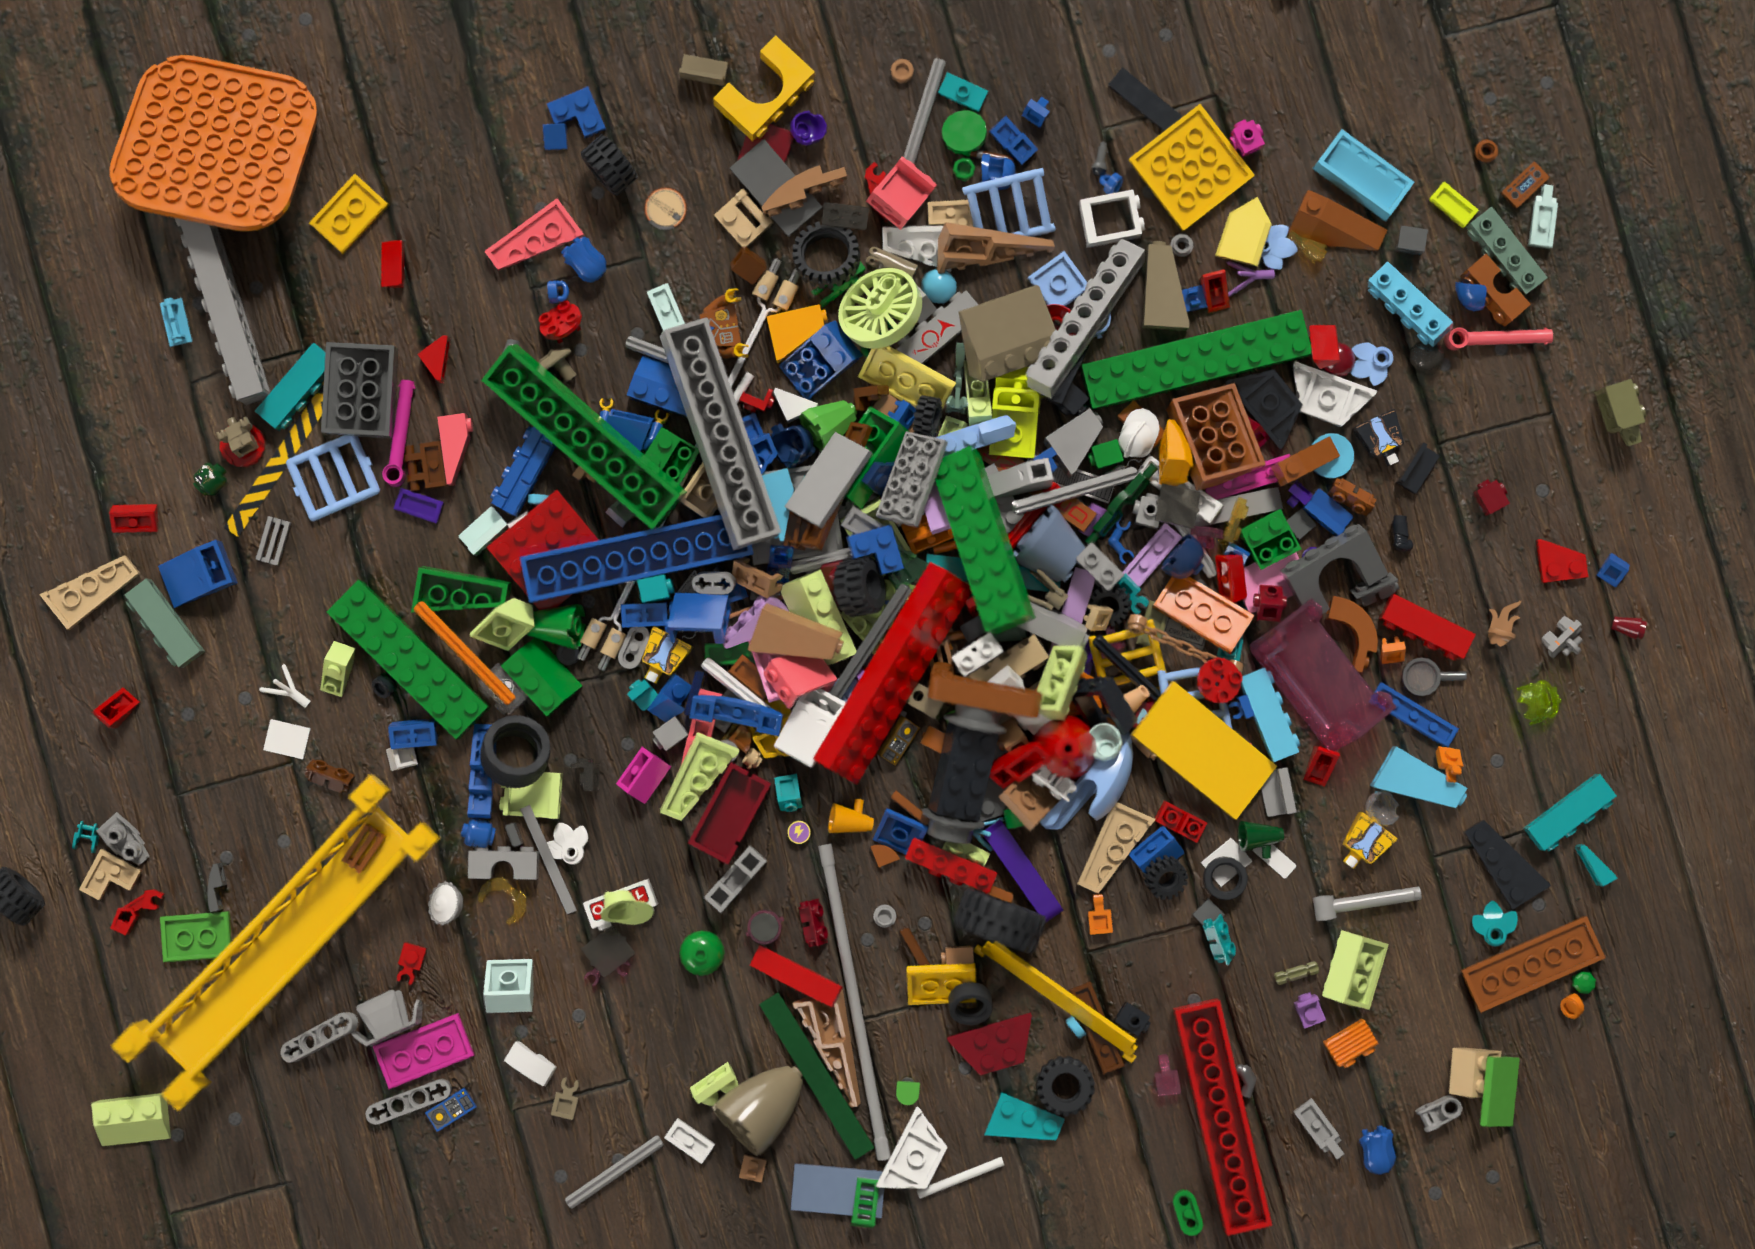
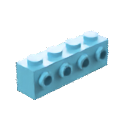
M1388 261L1368 280V291L1376 299L1381 298L1385 302L1384 305L1387 310L1392 314L1397 313L1402 318L1401 322L1408 329L1413 328L1418 333L1417 337L1424 344L1427 345L1429 343L1434 347L1452 329L1453 321Z

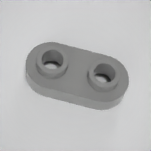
M632 627L628 631L618 654L619 663L624 668L633 669L640 664L650 637V632L646 627ZM637 633L643 634L641 641L635 639ZM629 653L634 655L632 662L626 660V656Z

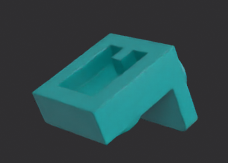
M797 774L775 777L780 811L793 812L798 808H802Z

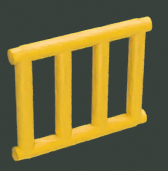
M1147 620L1146 626L1155 628L1153 620ZM1127 629L1103 637L1111 644L1145 633L1134 634ZM1148 635L1149 646L1121 653L1128 661L1153 654L1155 666L1139 670L1146 678L1158 675L1157 672L1160 670L1166 672L1160 644L1152 639L1150 635ZM1090 636L1088 638L1097 677H1107L1105 667L1112 666L1113 664L1107 658L1102 659L1101 652L1092 644L1096 636ZM1125 675L1113 678L1118 686L1131 682Z

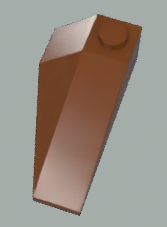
M1307 190L1291 223L1287 236L1308 245L1317 244L1329 247L1338 246L1378 251L1387 230L1342 205Z

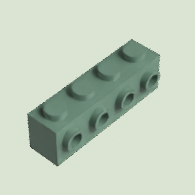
M1490 207L1467 226L1469 237L1474 242L1478 241L1482 247V253L1484 255L1487 254L1500 268L1501 271L1498 274L1501 277L1507 278L1511 283L1509 284L1511 290L1517 288L1525 296L1548 278L1493 207Z

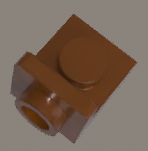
M874 385L854 388L853 402L856 406V411H867L869 406H871L870 401L881 400V396L889 395V386Z

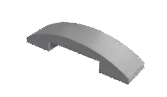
M1278 487L1217 500L1224 507L1211 525L1274 512L1279 509L1283 510ZM1191 512L1194 529L1210 526L1209 523Z

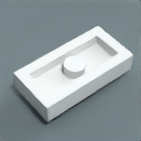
M677 1118L664 1137L701 1164L715 1145V1143L679 1118Z

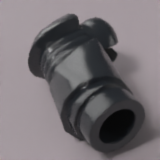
M1394 515L1391 524L1392 534L1394 535L1392 547L1398 552H1409L1413 549V541L1408 540L1407 516Z

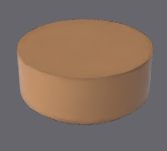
M905 59L895 61L891 67L892 78L899 83L908 82L913 76L912 64Z

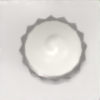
M444 881L443 883H438V886L433 888V893L429 895L428 913L431 915V920L443 926L444 924H449L450 921L455 920L460 915L463 907V897L461 892L451 882Z

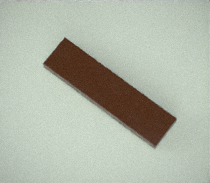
M1091 981L1069 989L1072 995L1104 1016ZM1083 1024L1103 1075L1124 1067L1118 1048Z

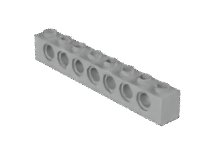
M1122 238L1117 245L1114 244L1109 251V257L1105 262L1102 261L1094 279L1091 278L1087 282L1083 295H1079L1076 298L1072 311L1066 313L1063 317L1059 330H1055L1052 333L1048 346L1046 348L1043 347L1039 352L1037 362L1028 368L1026 377L1029 388L1050 399L1054 396L1144 264V249ZM1064 350L1065 352L1058 353L1057 351ZM1048 367L1054 368L1052 370H1045Z

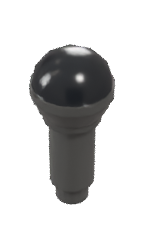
M1100 142L1097 159L1091 168L1092 173L1098 177L1105 175L1107 172L1105 163L1107 143Z

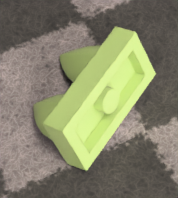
M946 841L942 848L981 866H985L990 856L989 852L970 843L963 844Z
M727 1062L694 1084L690 1089L698 1104L702 1102L705 1105L714 1106L718 1101L717 1091L721 1090L724 1093H728L738 1085V1081L732 1067Z

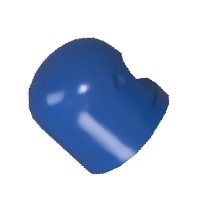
M990 154L982 155L981 182L1015 174V165L1009 158H994ZM1011 185L999 187L998 190H1006Z

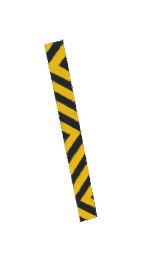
M324 382L321 389L309 402L224 526V528L239 537L287 467V459L294 457L322 416Z

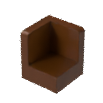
M745 246L741 248L730 262L731 270L751 284H755L767 268L766 261Z

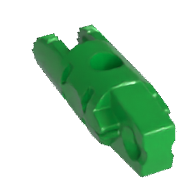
M859 262L855 275H850L848 282L843 280L844 284L839 287L837 284H833L834 288H830L832 293L823 298L820 305L822 307L826 306L856 283L858 276L865 272L866 268ZM825 285L824 289L818 286L811 293L814 296L819 295L828 285Z

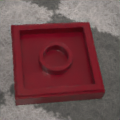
M769 124L767 132L761 138L756 137L752 141L746 136L738 160L765 139L785 163L794 137L791 135V131Z

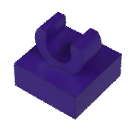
M1296 480L1289 488L1292 496L1288 499L1287 503L1292 508L1299 501L1306 505L1312 499L1313 494Z

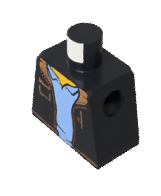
M1395 409L1352 428L1354 434L1372 459L1382 455L1387 466L1400 461L1395 448L1403 445L1404 440Z

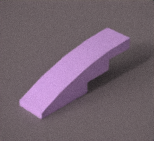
M1074 568L1069 589L1067 590V595L1069 596L1061 610V613L1081 624L1095 582V578L1087 570ZM1051 642L1048 655L1050 656L1053 646L1060 645Z

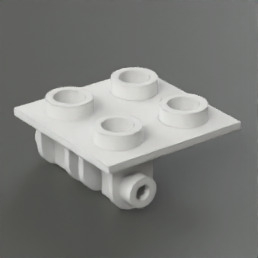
M1046 764L1031 774L1033 775L1032 779L1038 785L1049 787L1051 789L1050 793L1059 800L1063 798L1069 802L1067 794L1069 792L1072 794L1077 788L1074 785L1075 782L1070 778H1063V776L1055 778L1058 774H1051L1046 768Z

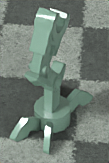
M964 343L956 344L957 368H955L953 376L956 378L955 399L953 396H949L946 402L945 413L955 411L967 414V398L962 397L960 399L962 378H964L962 368L965 359Z

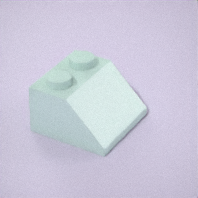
M487 960L484 985L486 1013L532 1012L534 995L533 960Z

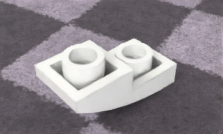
M515 1041L504 1060L517 1071L542 1086L547 1085L557 1068L544 1056L535 1054L520 1041Z

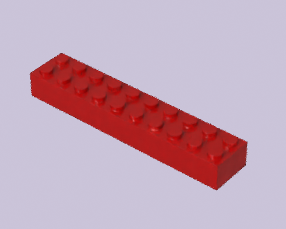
M932 562L928 564L815 753L814 760L854 784H858L965 605L966 600L971 595L972 590L968 584L948 570Z
M1215 998L1175 1007L1173 1012L1224 1232L1229 1236L1272 1226L1220 1000Z

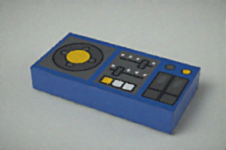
M464 1087L425 1113L438 1132L477 1106Z

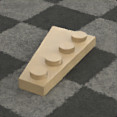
M124 555L98 567V569L78 576L74 580L65 582L39 595L65 628L70 630L141 573L130 559Z
M1117 802L1106 816L1077 884L1099 893L1156 819Z

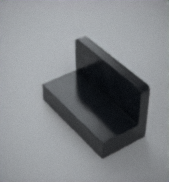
M1425 442L1419 444L1396 481L1397 484L1413 494L1418 492L1440 455L1427 448L1428 444Z

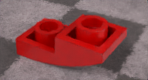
M1163 801L1154 818L1159 824L1196 843L1207 825V822L1167 801Z

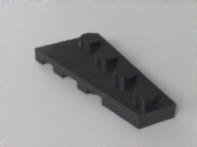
M1481 820L1463 831L1511 909H1515L1552 886L1485 820Z

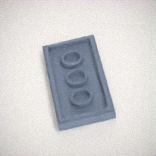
M795 1163L791 1210L852 1215L857 1177L879 1180L883 1171ZM861 1186V1190L874 1192V1187ZM879 1188L876 1218H882L884 1188ZM860 1195V1199L872 1201L873 1197ZM859 1205L858 1209L871 1210L872 1206ZM860 1214L857 1215V1216L870 1217V1216H867V1215H860Z

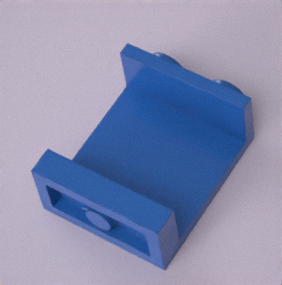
M675 593L673 602L669 604L670 617L665 621V632L669 633L670 641H676L678 630L712 631L715 643L724 644L731 614L729 595Z

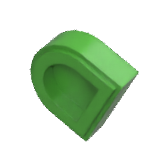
M897 1081L896 1096L899 1102L904 1105L914 1104L919 1097L920 1082Z

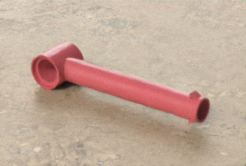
M1545 327L1543 330L1467 332L1464 328H1455L1445 335L1444 344L1453 351L1468 345L1544 343L1546 345L1552 343L1553 331ZM1454 333L1460 336V345L1453 342L1452 335Z

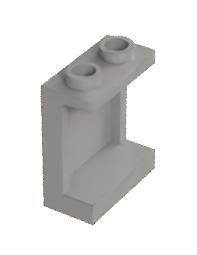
M1092 542L1076 557L1080 564L1076 563L1075 565L1080 569L1087 570L1095 578L1094 584L1097 587L1102 585L1106 590H1109L1124 575Z

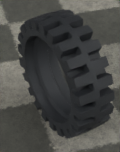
M824 221V225H820V222H815V227H812L810 224L806 227V232L802 230L800 237L797 236L795 239L792 254L796 271L800 278H803L804 282H810V285L816 287L818 284L821 289L828 285L830 289L834 288L833 284H837L839 287L842 285L843 280L848 282L850 275H855L856 269L859 267L860 250L857 239L850 229L847 230L843 224L839 226L838 222L833 221L832 225L829 221ZM822 238H834L841 240L846 245L848 257L839 268L820 272L811 269L805 261L806 249L813 242Z

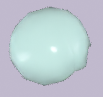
M1103 723L1096 725L1089 731L1096 740V753L1093 754L1095 759L1107 761L1114 759L1120 753L1122 739L1119 731L1113 725Z

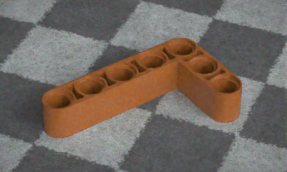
M944 662L934 663L928 690L929 698L1030 718L1039 717L1043 697L1041 692L953 675V665Z

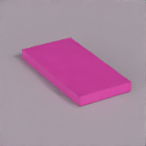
M459 1013L373 1046L389 1089L475 1055Z

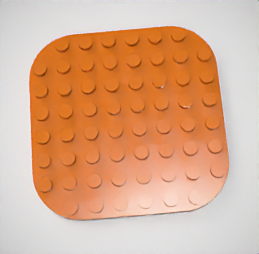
M178 55L169 57L167 61L157 66L155 64L151 66L139 81L110 164V177L114 190L129 206L149 213L238 231H253L267 227L284 215L292 201L317 123L315 99L302 82L288 75L197 56Z

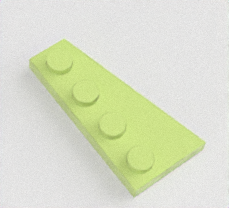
M697 732L660 808V813L681 821L698 802L699 797L704 791L710 788L715 778L727 768V764L732 758L738 755L739 749Z

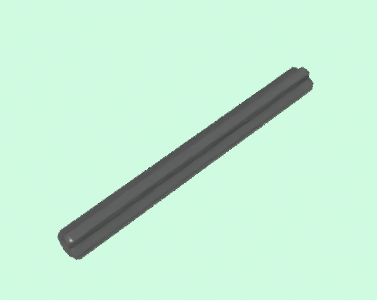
M901 584L829 692L831 695L840 700L842 699L912 593V590L907 585Z

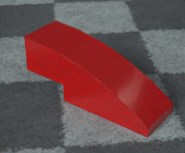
M1038 742L1020 746L993 761L989 777L1004 789L1015 780L1021 782L1050 761V756L1047 750Z

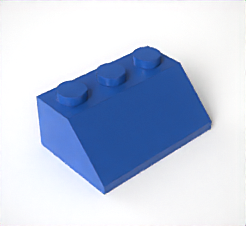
M642 356L626 396L629 399L688 419L670 365Z

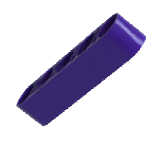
M999 819L986 828L985 831L990 832L991 836L984 835V837L1037 913L1045 916L1046 923L1063 912V908L1003 822Z

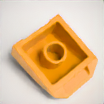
M1169 419L1159 445V484L1178 486L1188 482L1187 475L1190 467H1193L1190 446L1183 431L1175 420Z

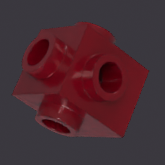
M1260 584L1258 594L1254 593L1253 607H1257V620L1280 622L1282 610L1286 609L1287 597L1283 596V587Z

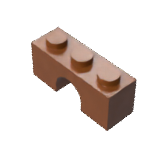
M1485 254L1462 273L1460 277L1463 283L1486 286L1487 292L1484 306L1490 310L1493 318L1505 327L1531 304L1517 288H1514L1507 294L1500 293L1495 289L1493 279L1501 270Z

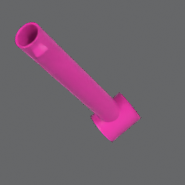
M401 380V383L398 385L400 390L389 465L382 472L383 479L392 487L401 486L406 479L402 465L413 389H416L414 382L410 380ZM393 470H398L400 472L399 478L395 481L389 480V473Z

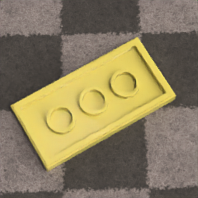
M890 346L871 349L858 375L859 378L872 385L889 386L890 395L901 401H907L915 408L918 405V399L923 395L940 398L943 410L956 384L951 379Z

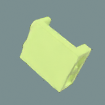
M544 772L536 782L524 788H506L501 785V788H505L504 797L500 798V810H503V815L523 816L520 809L530 805L535 817L559 819L563 773Z

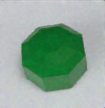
M962 157L955 162L953 173L958 180L967 181L973 177L975 166L971 159Z
M1579 971L1573 976L1572 986L1578 993L1588 994L1595 989L1596 979L1591 973Z

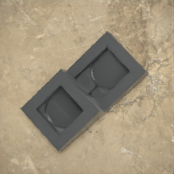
M223 863L213 864L208 881V905L210 912L224 909L219 890L220 886L227 885Z

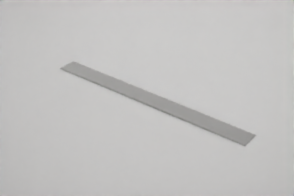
M528 805L521 808L520 810L566 913L569 914L576 911V907L531 806Z

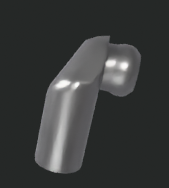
M1239 1064L1236 1067L1237 1076H1240L1244 1082L1241 1090L1242 1096L1251 1098L1256 1077L1251 1067Z

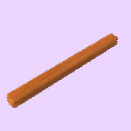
M423 601L414 607V611L505 705H509L515 700V695Z

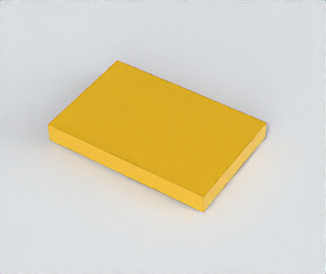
M354 174L309 223L344 254L389 204Z
M975 963L907 966L908 1005L949 1003L950 992L956 986L968 982L976 983ZM965 999L960 1003L976 1002V999Z

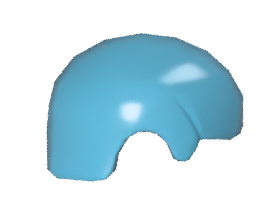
M933 269L923 277L921 290L931 302L944 304L955 295L957 283L955 278L946 270L945 273L939 274L937 269Z

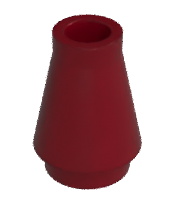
M1614 616L1611 629L1635 640L1637 638L1643 639L1647 621H1643L1642 618Z

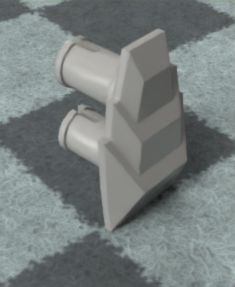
M116 812L96 830L116 855L122 856L125 860H131L137 865H141L149 857L144 846L145 842L139 836L141 833L119 813Z

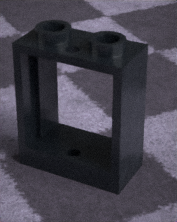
M1113 677L1079 679L1072 701L1085 723L1091 729L1096 725L1107 723L1113 725L1120 735L1127 734L1138 719ZM1093 696L1100 697L1109 712L1108 715L1102 713Z

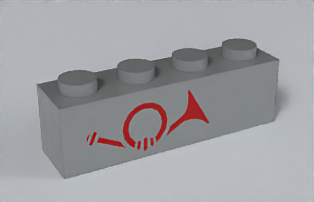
M960 291L949 299L951 303L946 308L941 306L932 314L934 317L928 323L923 321L915 328L917 332L913 336L909 337L907 335L899 341L898 345L900 347L897 350L919 363L925 364L962 332L958 312L978 305L977 302L967 291L962 294Z

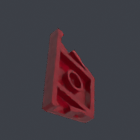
M1031 1012L948 1036L947 1040L979 1075H984L1024 1063L1032 1015Z

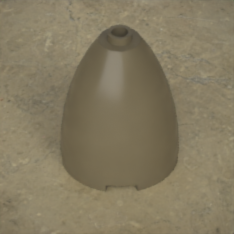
M784 1066L762 1072L730 1090L715 1103L712 1109L723 1125L730 1129L744 1147L756 1156L761 1155L774 1142L790 1119L801 1093L803 1084L801 1077L803 1075L795 1066L792 1068Z

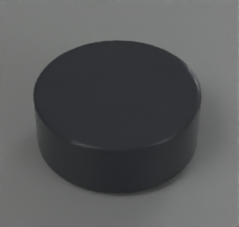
M560 646L557 650L558 660L562 664L573 665L579 660L580 650L579 648L570 649Z

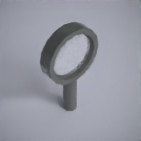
M1427 658L1412 659L1406 663L1401 675L1402 684L1405 689L1417 696L1431 694L1437 689L1440 681L1466 680L1467 678L1466 671L1440 672L1436 663Z

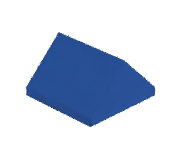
M886 808L873 840L906 855L912 839L917 838L922 841L928 826Z

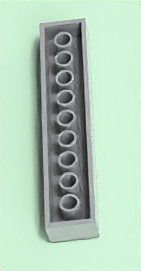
M175 218L177 225L182 227V243L185 248L188 247L190 252L188 262L191 269H195L197 277L194 278L195 284L199 291L202 290L204 299H201L205 312H209L211 318L208 321L210 330L213 334H216L218 342H215L219 355H223L225 363L222 364L223 371L226 377H230L232 385H229L230 393L233 398H236L245 405L263 400L270 394V388L217 226Z
M703 318L665 329L660 335V339L733 551L777 537L781 530L708 319Z

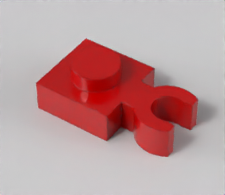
M404 942L398 965L404 966V968L398 973L397 981L400 982L402 976L407 974L410 977L408 984L412 985L414 983V969L421 970L427 948Z

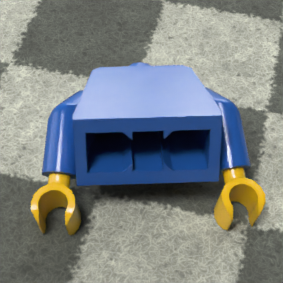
M602 398L600 406L603 411L600 412V417L638 450L646 452L661 427H663L662 424L667 422L668 413L664 419H659L657 415L660 409L655 412L656 422H653L654 418L615 410L612 399L610 400V405L605 407L604 398Z

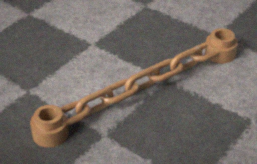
M1132 614L1129 617L1127 625L1129 631L1134 634H1141L1143 632L1162 644H1169L1183 654L1201 659L1203 663L1209 657L1218 658L1208 652L1195 649L1193 645L1183 640H1176L1164 631L1146 626L1147 619L1142 615ZM1157 632H1158V633L1164 635V637H1162V639H1160V638L1155 637V635H1156ZM1185 645L1187 647H1190V649H1188L1187 652L1181 649V647ZM1229 660L1242 674L1244 665L1237 660Z

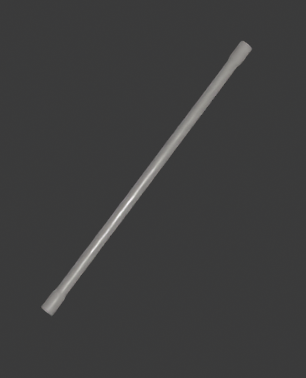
M832 844L818 846L827 884L873 1127L876 1155L878 1161L890 1159L891 1155L884 1130L837 882Z

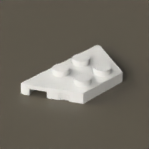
M1296 361L1293 363L1296 396L1303 404L1300 412L1339 427L1343 426L1377 393L1376 390Z
M915 1108L876 1187L926 1189L947 1146L937 1135L935 1129L925 1118L920 1108Z

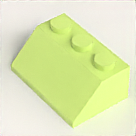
M1053 646L1037 689L1038 692L1043 694L1039 714L1051 720L1065 719L1087 659V655L1081 646Z
M1341 930L1322 996L1370 1010L1389 944Z
M163 1093L105 1099L91 1103L93 1124L101 1145L109 1146L170 1139L167 1099L162 1095Z

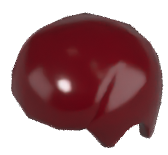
M1338 342L1341 362L1323 369L1329 374L1344 377L1353 370L1356 361L1352 349L1348 345Z

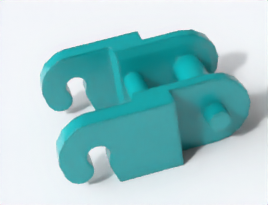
M81 821L77 825V828H79L78 832L74 833L72 849H77L76 844L79 842V838H87L92 841L91 853H95V847L98 845L99 836L96 835V830L99 829L98 824L95 823L94 826L84 825V821ZM83 829L92 831V835L82 834Z

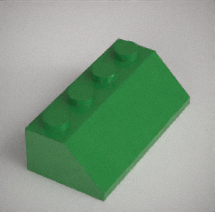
M869 406L858 423L867 424L873 428L865 446L866 449L871 451L872 455L844 496L845 500L860 509L864 507L874 492L861 480L874 462H882L884 464L895 462L905 432H909L901 423Z

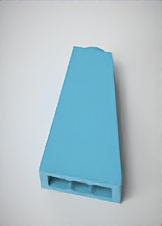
M1392 746L1370 784L1373 788L1456 808L1457 805L1461 806L1467 797L1465 793L1466 787L1458 782H1447L1446 775L1397 746Z

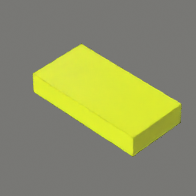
M1443 182L1429 199L1430 202L1462 228L1479 211L1446 182Z

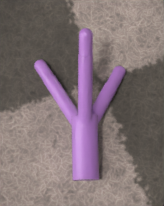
M1228 261L1227 264L1241 270L1238 271V275L1250 277L1228 292L1229 297L1254 280L1274 279V270L1254 271Z

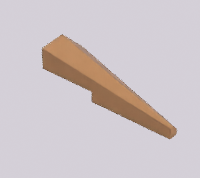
M945 222L938 238L937 271L939 274L945 273L946 269L957 267L958 270H963L966 265L978 263L980 266L1014 260V256L1018 255L1034 256V252L1047 250L1050 253L1053 252L1055 245L1052 240Z
M841 990L834 1007H830L810 996L794 1001L793 1007L798 1009L803 1018L802 1023L805 1027L809 1028L814 1037V1044L830 1072L833 1071L839 1081L838 1086L840 1090H844L850 1101V1107H858L861 1102L843 990Z

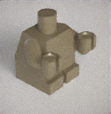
M231 417L227 420L229 427L225 428V430L221 429L220 433L216 432L219 441L229 443L232 452L239 458L259 448L254 436L250 432L253 426L247 417H243L244 420L240 419L238 422L235 417Z

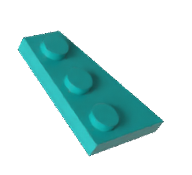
M1001 1092L984 1135L1057 1140L1065 1118Z

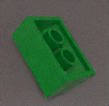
M537 638L532 639L501 665L507 674L548 717L583 687L551 650Z

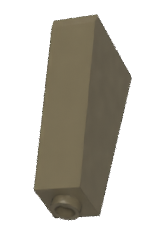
M1153 241L1152 244H1148L1146 250L1142 328L1187 331L1189 329V319L1171 245H1166V242Z

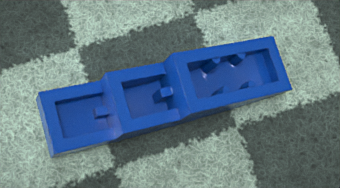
M474 724L470 758L468 818H491L494 781L486 775L480 759L482 741L491 724ZM497 741L495 742V744H494V746H493V752L495 753V755H496V744H497Z

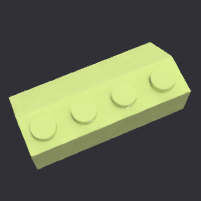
M820 569L782 586L780 592L789 612L843 632L840 639L844 641L839 654L835 653L832 659H823L827 665L837 663L856 653L854 644Z

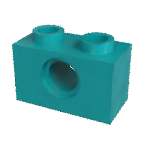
M666 575L638 580L642 603L672 599L671 594L675 593L673 581L668 579Z

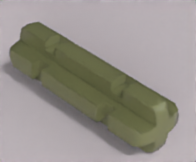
M1313 961L1307 963L1306 966L1300 965L1286 969V972H1276L1274 977L1276 983L1281 985L1287 983L1288 980L1291 982L1308 977V974H1318L1319 967L1317 962Z

